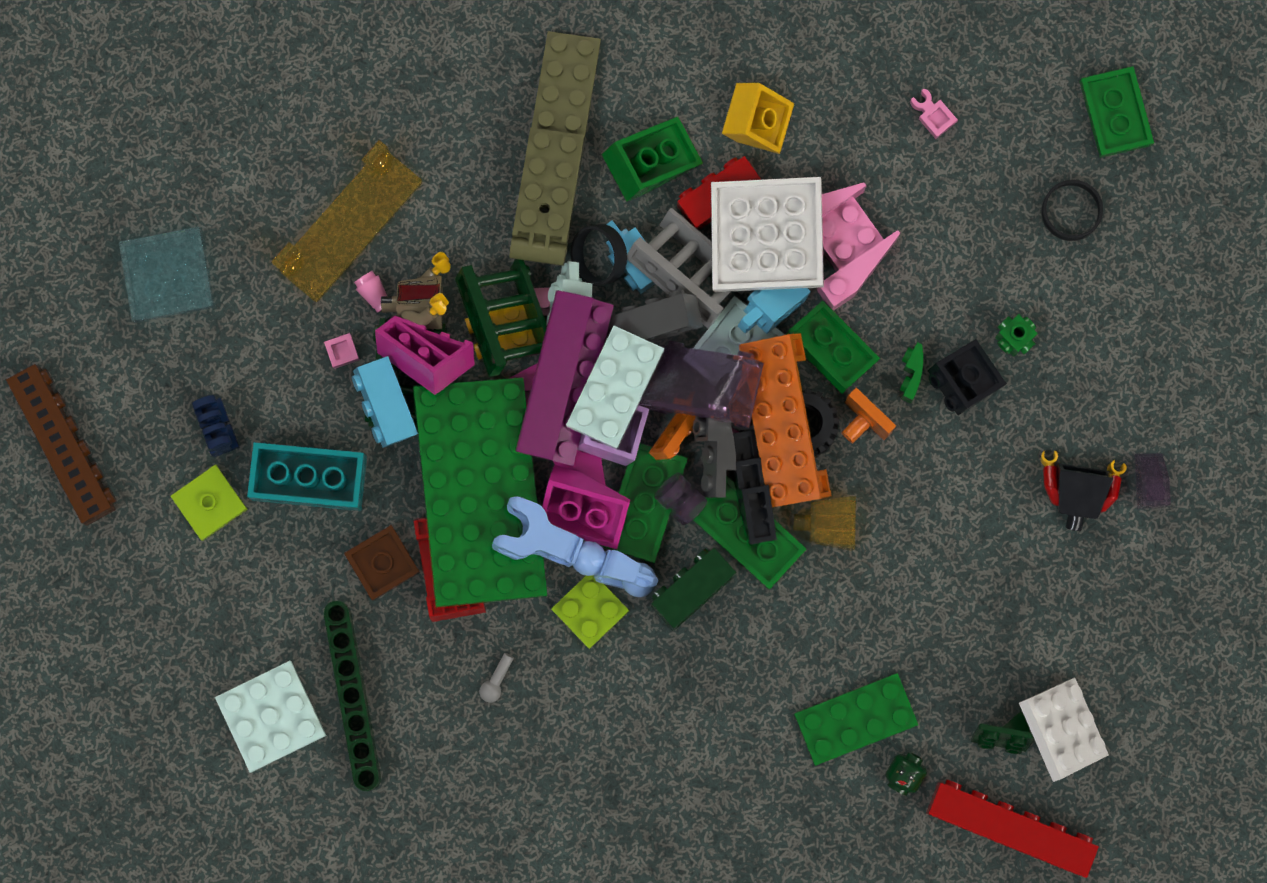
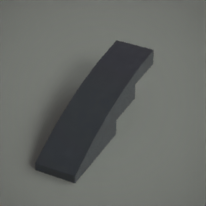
M755 430L733 433L736 451V470H732L748 542L749 544L777 540L769 485L764 484Z

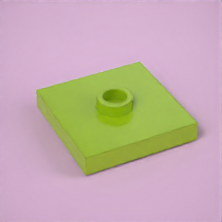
M216 464L170 496L201 541H204L248 510Z

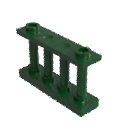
M515 259L510 267V271L483 276L475 274L472 265L461 267L455 281L489 377L499 375L508 360L540 354L547 324L531 282L530 268L528 265H525L524 260ZM514 281L519 295L487 301V299L483 298L481 287ZM523 305L528 318L496 325L492 323L489 312ZM532 330L536 344L507 350L501 348L498 336Z

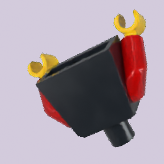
M1045 451L1042 452L1040 460L1045 466L1043 468L1044 488L1050 502L1057 506L1058 512L1068 515L1067 529L1081 531L1084 517L1097 519L1100 513L1106 512L1118 499L1122 481L1120 476L1127 469L1125 463L1121 465L1120 472L1114 469L1115 460L1107 466V470L1058 463L1056 467L1054 465L1057 462L1058 453L1054 451V460L1048 461L1044 457Z

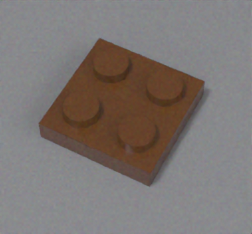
M392 525L344 553L372 601L420 573Z

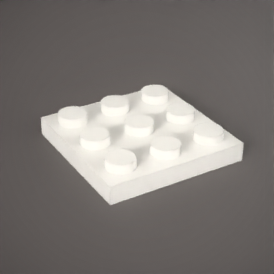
M1075 678L1019 702L1053 782L1063 779L1109 755L1096 727L1093 715L1085 702L1082 690Z

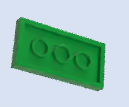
M640 443L635 461L627 466L619 494L630 499V504L618 548L614 549L603 545L602 547L655 564L688 458L675 455L670 459L656 460L649 454L652 447Z
M727 476L726 498H703L688 514V517L768 590L775 585L807 550L775 519L777 540L749 544L735 483Z
M898 673L794 714L814 766L918 726Z

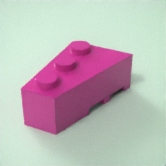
M394 316L375 330L377 353L382 357L388 356L393 365L434 395L475 365L474 347L471 341L465 340L460 342L451 339L450 334L441 332L440 335L426 330L424 325H418Z

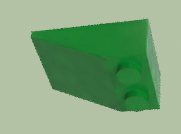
M679 117L618 140L601 154L626 202L642 196L703 164Z

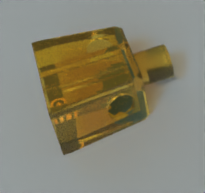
M856 496L811 502L810 514L793 515V530L809 531V543L853 551L855 549Z

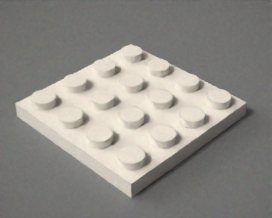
M821 177L711 182L712 283L714 292L824 287Z

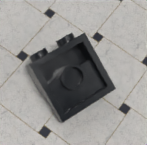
M977 339L938 361L927 370L930 374V384L934 388L941 390L945 396V406L948 410L955 411L958 416L1007 384Z

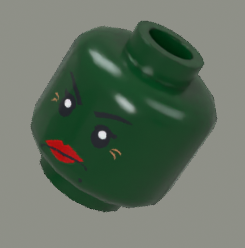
M908 752L907 755H896L885 774L889 781L887 785L906 796L908 793L917 792L927 775V769L921 764L923 759L912 752Z

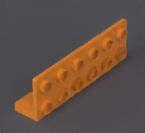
M801 333L740 344L739 350L759 457L761 458L764 484L769 485L772 507L830 497L831 490L827 469L817 471L797 362L806 361Z

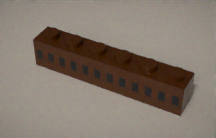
M34 364L6 379L81 523L87 526L115 511L113 503L117 500L109 487L104 488L100 480L104 478V475L97 463L92 465L88 458V455L91 454L90 448L84 439L79 441L75 433L79 428L71 415L66 416L63 410L66 403L59 392L54 393L50 384L54 381L46 368L42 370L41 367Z

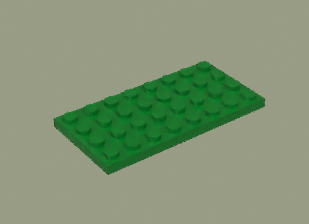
M523 378L450 383L436 395L423 386H414L413 395L435 607L546 597L547 587L542 556L531 554L526 558L515 560L492 548L494 538L499 535L516 538L522 535L523 525L520 519L507 510L509 499L511 497H521L537 503L532 456L516 452L526 411Z

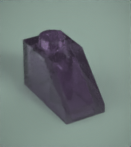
M1134 454L1137 509H1158L1170 506V480L1163 454Z

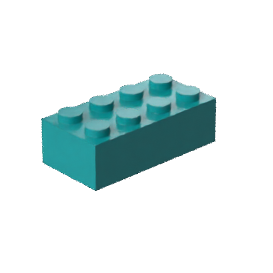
M253 442L247 498L259 502L361 511L367 456L361 452Z

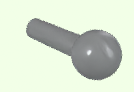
M504 653L491 679L480 686L479 694L485 702L492 703L500 698V684L514 659L512 655Z

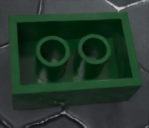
M705 548L694 558L693 562L695 565L689 570L684 567L673 577L675 583L668 589L662 586L652 595L654 601L651 603V607L672 631H675L735 577L737 572L715 548L711 551Z

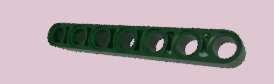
M332 601L324 609V620L353 781L358 789L372 791L379 786L381 773L352 613L345 603ZM335 607H342L345 611V615L340 621H333L331 618V612ZM340 634H347L350 639L349 645L344 649H339L336 645V639ZM346 661H351L355 666L354 672L350 676H344L341 672V666ZM351 688H356L359 691V699L354 704H350L346 700V693ZM357 715L364 719V727L360 731H354L351 727V720ZM360 743H365L369 747V755L364 759H360L356 755V747ZM367 770L374 774V782L369 787L364 786L360 780L362 773Z

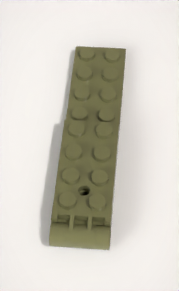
M550 31L547 33L509 255L512 259L560 266L565 264L601 39ZM547 208L549 212L541 213L540 210Z

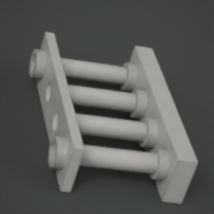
M670 208L660 224L663 230L649 244L641 237L637 239L627 254V260L667 294L678 290H684L686 294H695L702 324L709 328L724 309L719 303L731 291L715 292L710 297L698 287L712 273V242L673 208ZM673 236L684 247L668 261L657 250ZM694 254L705 265L689 279L677 268ZM737 291V292L742 295L745 291Z

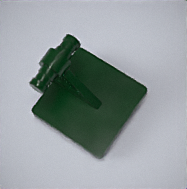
M1021 707L1020 712L1003 727L979 724L971 738V742L978 743L977 746L979 748L994 749V746L1005 748V752L1010 754L1026 752L1035 740Z

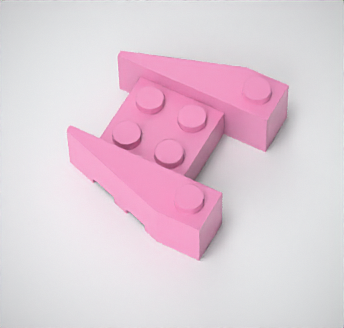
M865 183L822 194L823 253L836 272L825 279L824 287L817 288V291L833 311L857 294L900 235V232L897 230L883 239L857 203L855 198L864 193Z

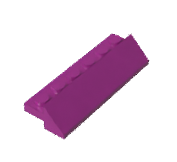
M556 290L516 452L570 466L574 465L581 433L568 428L566 424L604 347L614 305L595 300L592 297Z

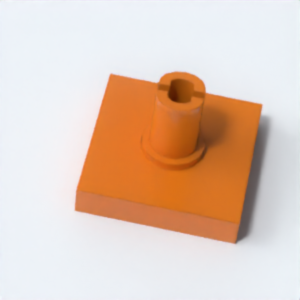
M857 388L848 395L845 404L858 416L841 432L842 435L853 444L870 427L885 440L893 432L896 425Z

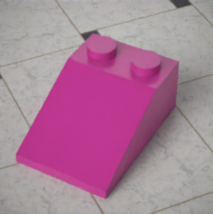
M554 465L542 507L552 525L575 534L585 541H592L599 545L617 549L630 499L581 472Z

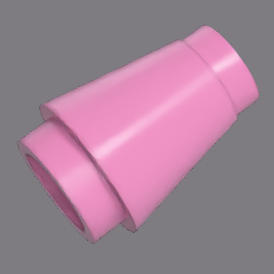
M370 271L354 283L357 286L356 291L378 313L381 311V296H387L379 275L376 276L373 271Z

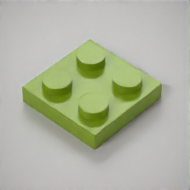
M594 575L585 576L551 608L589 649L629 612L604 584L595 581Z

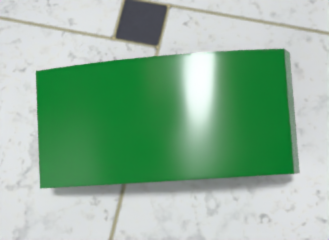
M918 342L914 349L908 347L902 359V362L906 363L903 370L912 374V378L906 376L900 387V391L904 392L901 399L910 404L918 390L923 370V346Z

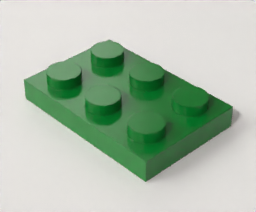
M1134 66L1080 79L1079 82L1100 158L1149 147L1154 144Z
M821 301L785 334L801 333L805 357L842 394L880 359L824 301Z

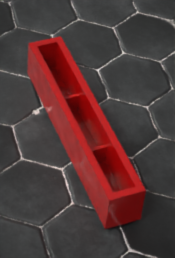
M946 779L945 784L937 783L926 814L1078 876L1088 877L1099 846L1092 844L1093 838L1078 832L1076 837L1065 833L1066 827L1051 822L1050 826L1039 822L1041 817L1027 811L1024 812V815L1013 812L1014 806L1005 802L998 801L997 805L987 801V795L972 790L971 794L961 791L962 785Z

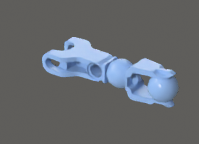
M511 497L509 499L507 510L520 519L523 525L522 535L519 538L499 535L494 538L492 548L495 551L515 560L536 554L567 567L573 565L574 569L581 575H594L595 581L622 588L635 597L647 596L657 585L658 578L653 569L647 564L636 562L616 550L604 551L603 547L598 543L592 541L583 542V538L552 525L543 507L535 502L521 497Z

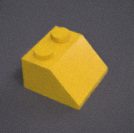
M736 83L722 134L738 143L780 154L794 103L760 83Z

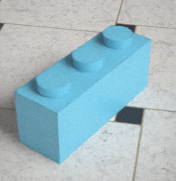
M389 357L381 358L353 370L354 376H352V381L356 391H361L364 398L362 408L366 417H371L374 424L372 434L377 443L381 442L382 448L417 435L418 432Z

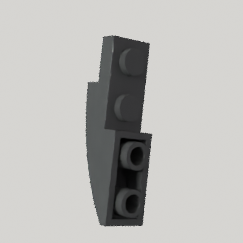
M697 386L693 399L694 406L696 407L693 433L695 435V442H704V449L702 451L704 468L701 479L703 498H726V471L736 470V451L731 423L724 403L715 386Z

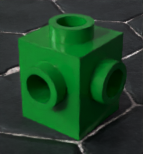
M1018 314L1014 319L1008 316L997 327L1000 332L995 338L998 340V346L1006 354L1010 353L1015 357L1021 351L1024 355L1036 344L1033 341L1038 334L1035 331L1036 326L1026 316L1022 318ZM1014 329H1017L1023 337H1016Z

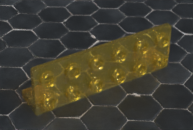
M380 140L363 157L362 163L364 167L302 238L294 246L288 242L271 262L275 269L314 302H318L422 184V180L390 153L388 147Z

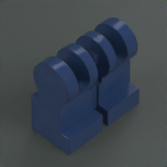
M210 395L192 402L207 447L214 458L240 448L232 425H225L230 420L221 398L216 399L214 395Z

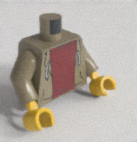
M437 253L432 258V264L435 267H430L421 277L398 282L397 296H381V312H397V317L418 325H424L426 329H442L443 314L447 310L446 306L449 304V301L443 295L442 276L439 273L445 274L451 268L449 258L445 253Z

